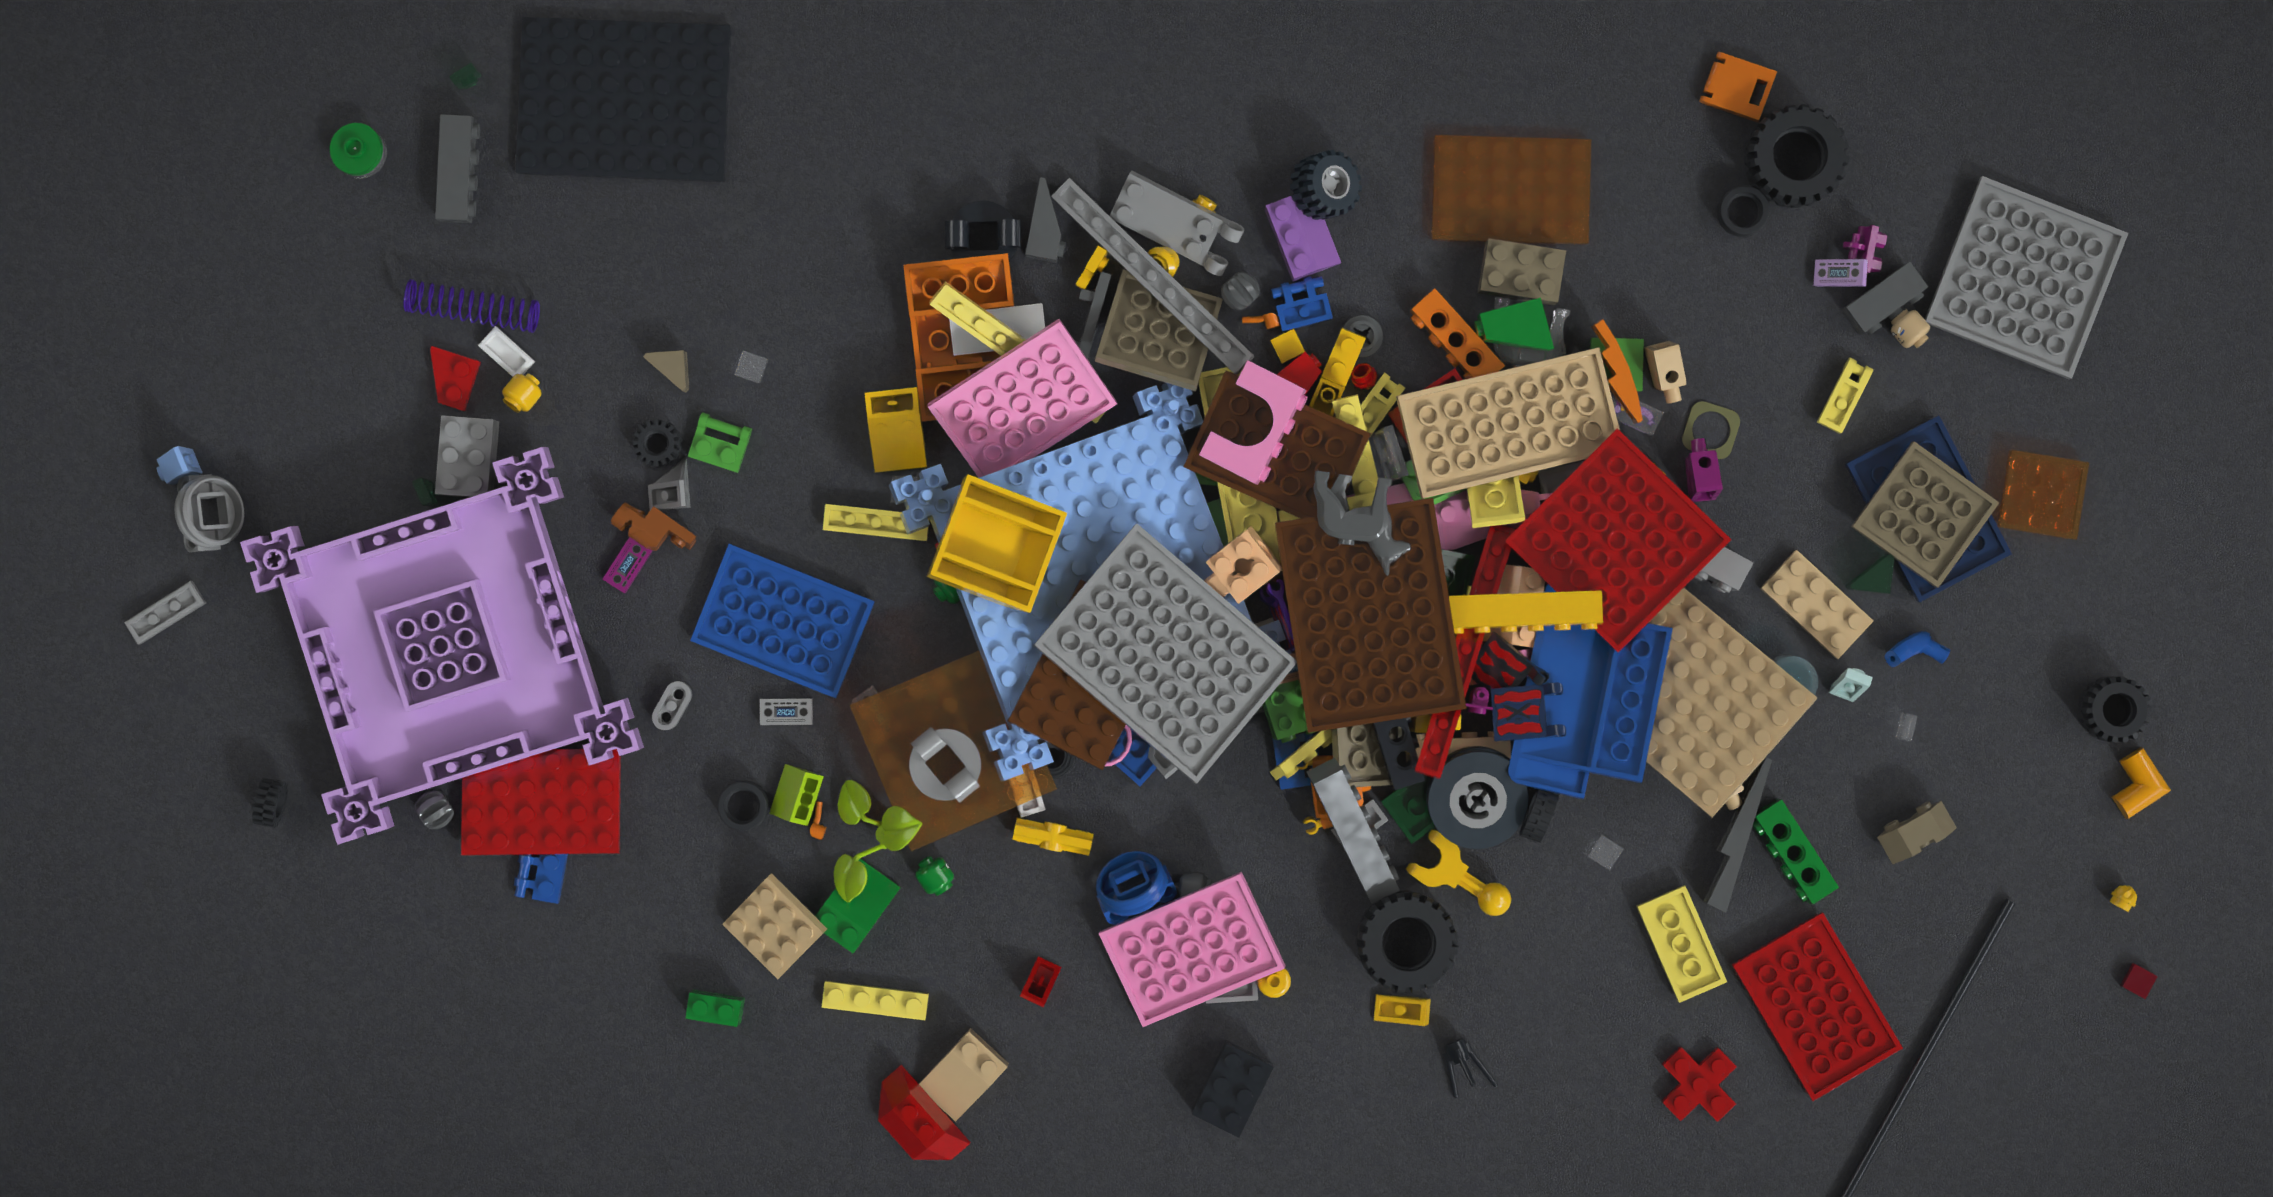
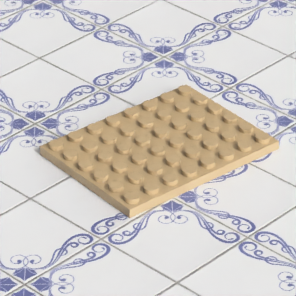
M1683 588L1649 622V624L1670 627L1673 630L1646 763L1713 818L1817 700V697Z

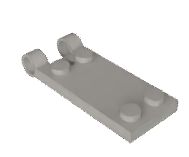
M1134 171L1129 173L1110 214L1114 221L1165 247L1172 248L1175 252L1204 266L1208 272L1217 276H1222L1228 265V261L1225 258L1209 251L1217 233L1219 232L1228 241L1238 243L1244 232V228L1240 224L1230 221ZM1200 235H1205L1206 240H1201Z

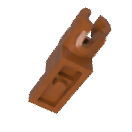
M624 502L611 519V524L621 531L631 526L628 536L649 550L657 551L668 536L671 537L670 541L681 549L686 547L691 550L696 543V536L654 506L645 516L644 511Z

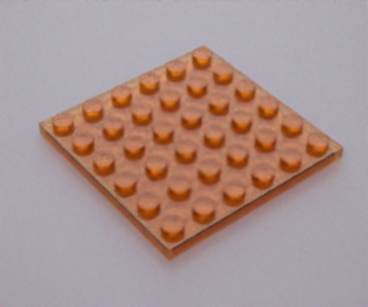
M980 651L850 705L891 805L906 809L914 818L923 823L917 834L908 843L911 851L1057 789L1047 765L1030 770L1028 763L1022 765L1023 774L1002 782L1000 781L994 765V761L1000 760L997 749L989 752L982 732L1002 724H1006L1008 731L1009 728ZM930 727L934 730L952 729L959 731L969 737L979 751L981 771L977 783L980 787L960 803L957 799L943 801L928 797L917 788L912 780L909 760L914 747L910 743ZM948 745L944 746L925 762L943 785L965 767Z

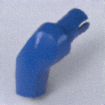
M1919 631L1894 645L1886 652L1885 660L1889 666L1896 667L1908 658L1924 653L1942 664L1947 659L1950 649L1931 639L1930 633Z

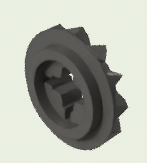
M1364 315L1355 316L1348 320L1343 327L1354 333L1353 329L1359 332L1370 329L1366 336L1370 345L1364 342L1358 357H1368L1380 348L1383 332L1375 319Z

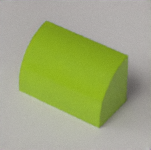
M785 764L769 814L792 823L808 826L824 776Z

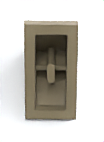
M684 350L646 353L643 356L683 392L686 393L689 390L687 352Z

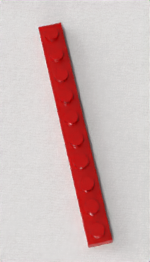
M1503 525L1490 526L1469 595L1498 593L1511 551V547L1505 540L1516 529ZM1474 628L1464 629V634H1457L1456 636L1465 697L1485 633H1474ZM1461 710L1432 714L1415 772L1437 779L1441 778Z

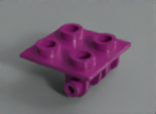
M1475 687L1470 691L1469 702L1466 704L1468 712L1486 714V709L1493 710V707H1488L1489 692L1486 688Z

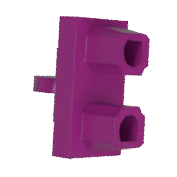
M1874 225L1869 227L1859 226L1857 234L1853 233L1852 241L1843 243V248L1850 250L1848 259L1868 260L1867 273L1881 271L1882 260L1881 258L1874 257L1875 248H1884L1887 241V235L1878 231L1879 227Z

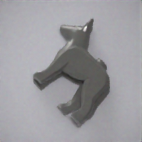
M1315 471L1314 494L1317 501L1319 526L1328 536L1338 538V544L1354 545L1355 541L1368 542L1371 550L1379 560L1384 573L1388 576L1390 564L1412 549L1410 543L1394 540L1392 537V519L1387 507V491L1392 485V479L1378 478L1372 506L1349 510L1345 490L1347 484L1352 481L1353 476L1339 474L1330 490L1327 487L1330 472Z

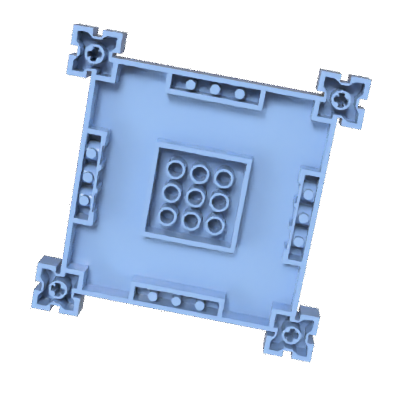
M1165 382L1161 386L1162 392H1159L1157 385L1139 391L1133 396L1139 415L1147 414V417L979 478L1067 513L1031 613L1001 606L956 588L1009 728L1008 731L1006 724H1002L982 732L989 752L997 749L1000 760L994 761V765L1001 782L1023 774L1022 765L1028 763L1030 770H1034L1054 762L1046 742L1038 744L1037 740L1040 738L1009 723L1007 720L1042 654L1033 645L1066 607L1079 580L1082 579L1087 582L1136 523L1202 580H1205L1214 573L1206 564V561L1222 549L1223 544L1196 473L1184 468L1188 452L1181 434L1197 429L1203 423L1197 404L1189 407L1187 399L1193 394L1192 390ZM941 464L922 470L918 474L920 478L918 481L914 482L912 475H908L889 484L896 505L904 502L906 510L902 511L900 516L907 535L927 528L930 525L929 518L938 543L941 540L961 485L944 491L942 490V488L947 486L948 481ZM1230 593L1223 597L1252 622L1244 600L1238 604ZM1279 620L1258 627L1279 646L1280 641L1286 640ZM1290 649L1286 650L1288 654H1292Z

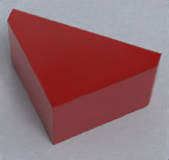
M1038 956L1020 997L1044 1007L1062 967Z

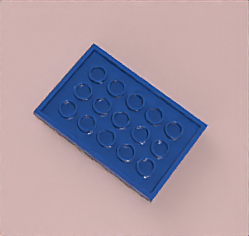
M728 544L690 641L837 698L875 601Z

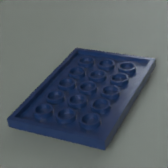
M1939 415L1845 464L1866 505L1913 441L1976 485ZM1990 515L1939 588L1932 586L1895 559L1917 603L2010 556L2012 553L1993 516Z

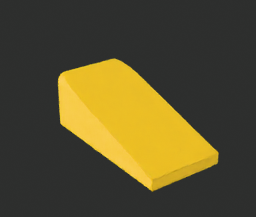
M1376 994L1374 1020L1426 1026L1429 1024L1431 1000L1419 997Z

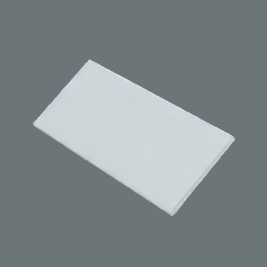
M1042 303L986 310L1026 340L1045 328ZM949 319L954 356L994 351Z

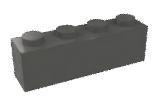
M440 114L435 219L440 222L472 223V217L476 216L477 206L476 201H473V191H477L478 178L477 175H474V166L479 163V151L475 149L476 139L480 138V124L472 116Z

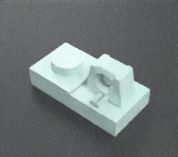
M1847 668L1831 685L1829 693L1854 702L1870 687L1873 677L1865 675V672L1860 669Z

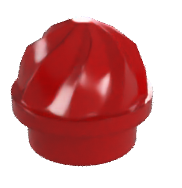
M1358 364L1351 372V380L1354 386L1359 387L1361 390H1368L1375 386L1377 372L1369 364Z

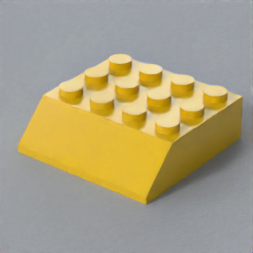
M967 474L962 481L927 577L1001 606L1031 613L1067 513Z

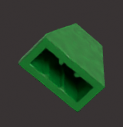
M1541 298L1480 313L1477 316L1478 321H1474L1478 337L1482 336L1484 342L1542 352H1549L1554 349Z

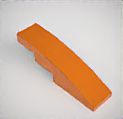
M1603 319L1599 320L1591 328L1605 346V349L1601 351L1603 363L1612 374L1607 379L1610 391L1634 424L1640 423L1643 419L1638 393L1630 368L1607 324Z

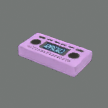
M1815 260L1813 286H1866L1868 260Z

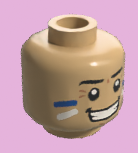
M1906 309L1891 321L1893 325L1891 333L1904 348H1910L1913 345L1918 348L1929 339L1926 334L1930 330V325L1916 310L1909 312Z

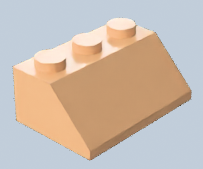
M1506 565L1497 594L1543 593L1545 580L1532 568ZM1517 627V632H1501V628H1490V633H1485L1483 641H1487L1492 633L1496 632L1510 645L1533 648L1537 631H1528V627Z

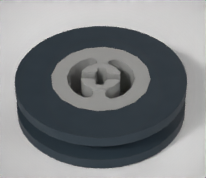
M1482 746L1462 748L1447 755L1440 779L1429 777L1426 788V804L1429 814L1438 831L1452 843L1470 849L1493 847L1510 838L1522 824L1528 807L1527 786L1517 784L1511 780L1508 774L1510 759L1497 750ZM1473 782H1484L1491 785L1495 790L1494 799L1490 800L1485 787L1482 789L1479 783ZM1464 795L1468 807L1472 806L1474 812L1481 813H1469L1459 806V797ZM1473 795H1475V796L1481 795L1482 799H1481V800L1475 799V800L1473 801L1472 796H1473Z

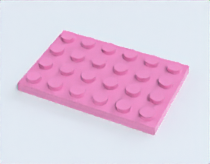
M1057 319L927 405L978 478L1034 458L1117 405V402L1061 320Z
M1242 871L1099 932V936L1142 1027L1285 969L1286 966Z

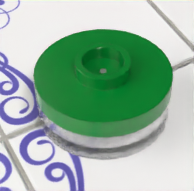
M350 123L341 127L334 134L330 143V156L335 166L347 175L354 178H367L376 174L384 165L387 147L382 136L368 125Z

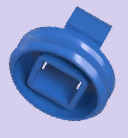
M1141 851L1127 852L1113 858L1103 867L1096 881V892L1098 895L1096 897L1107 922L1112 925H1117L1126 921L1131 915L1148 910L1157 902H1169L1177 894L1176 887L1166 865L1162 866L1156 856ZM1143 873L1146 882L1125 892H1120L1117 884Z

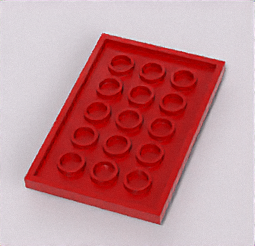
M552 749L463 777L461 855L620 854L621 756H619L617 749L612 750L613 758L592 765L588 764L584 749Z
M1823 912L1816 914L1731 964L1812 1101L1903 1049Z

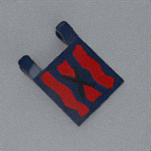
M1555 682L1542 685L1491 689L1494 741L1565 737L1567 733L1566 727L1563 724L1547 726L1545 696L1562 695L1563 686L1561 683Z

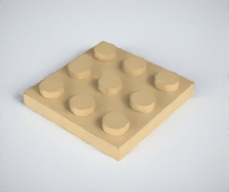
M772 873L722 924L777 979L827 930Z

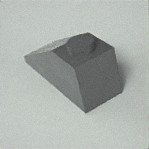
M1040 177L1025 255L1028 258L1057 263L1058 257H1063L1066 242L1061 241L1062 236L1046 179Z

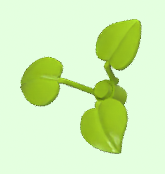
M847 780L842 786L838 799L839 815L849 825H855L862 819L864 822L878 826L875 835L880 844L856 854L854 858L844 854L836 862L834 883L839 895L846 902H851L853 898L858 896L863 891L867 882L866 867L858 860L880 849L901 850L914 838L923 824L900 806L888 808L883 815L882 821L868 818L865 814L871 808L870 796L867 790L854 780Z

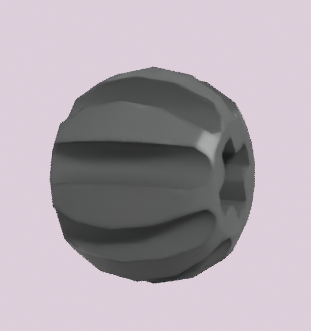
M1243 271L1234 274L1221 287V296L1225 304L1236 310L1246 308L1260 293L1256 278L1250 273Z
M429 791L422 794L415 804L417 815L429 829L445 827L454 815L452 806L440 791Z

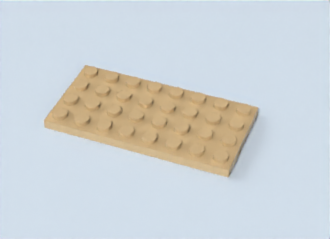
M1600 348L1396 397L1421 499L1587 459L1617 428L1620 430Z

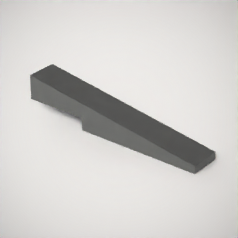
M1767 757L1755 769L1741 798L1743 804L1736 808L1717 848V851L1725 854V857L1703 902L1725 913L1728 909L1772 760Z

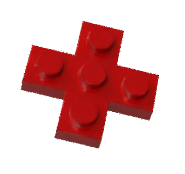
M1681 1046L1662 1063L1664 1068L1679 1084L1661 1102L1678 1120L1682 1121L1700 1104L1718 1122L1736 1105L1719 1084L1737 1066L1718 1047L1699 1065Z

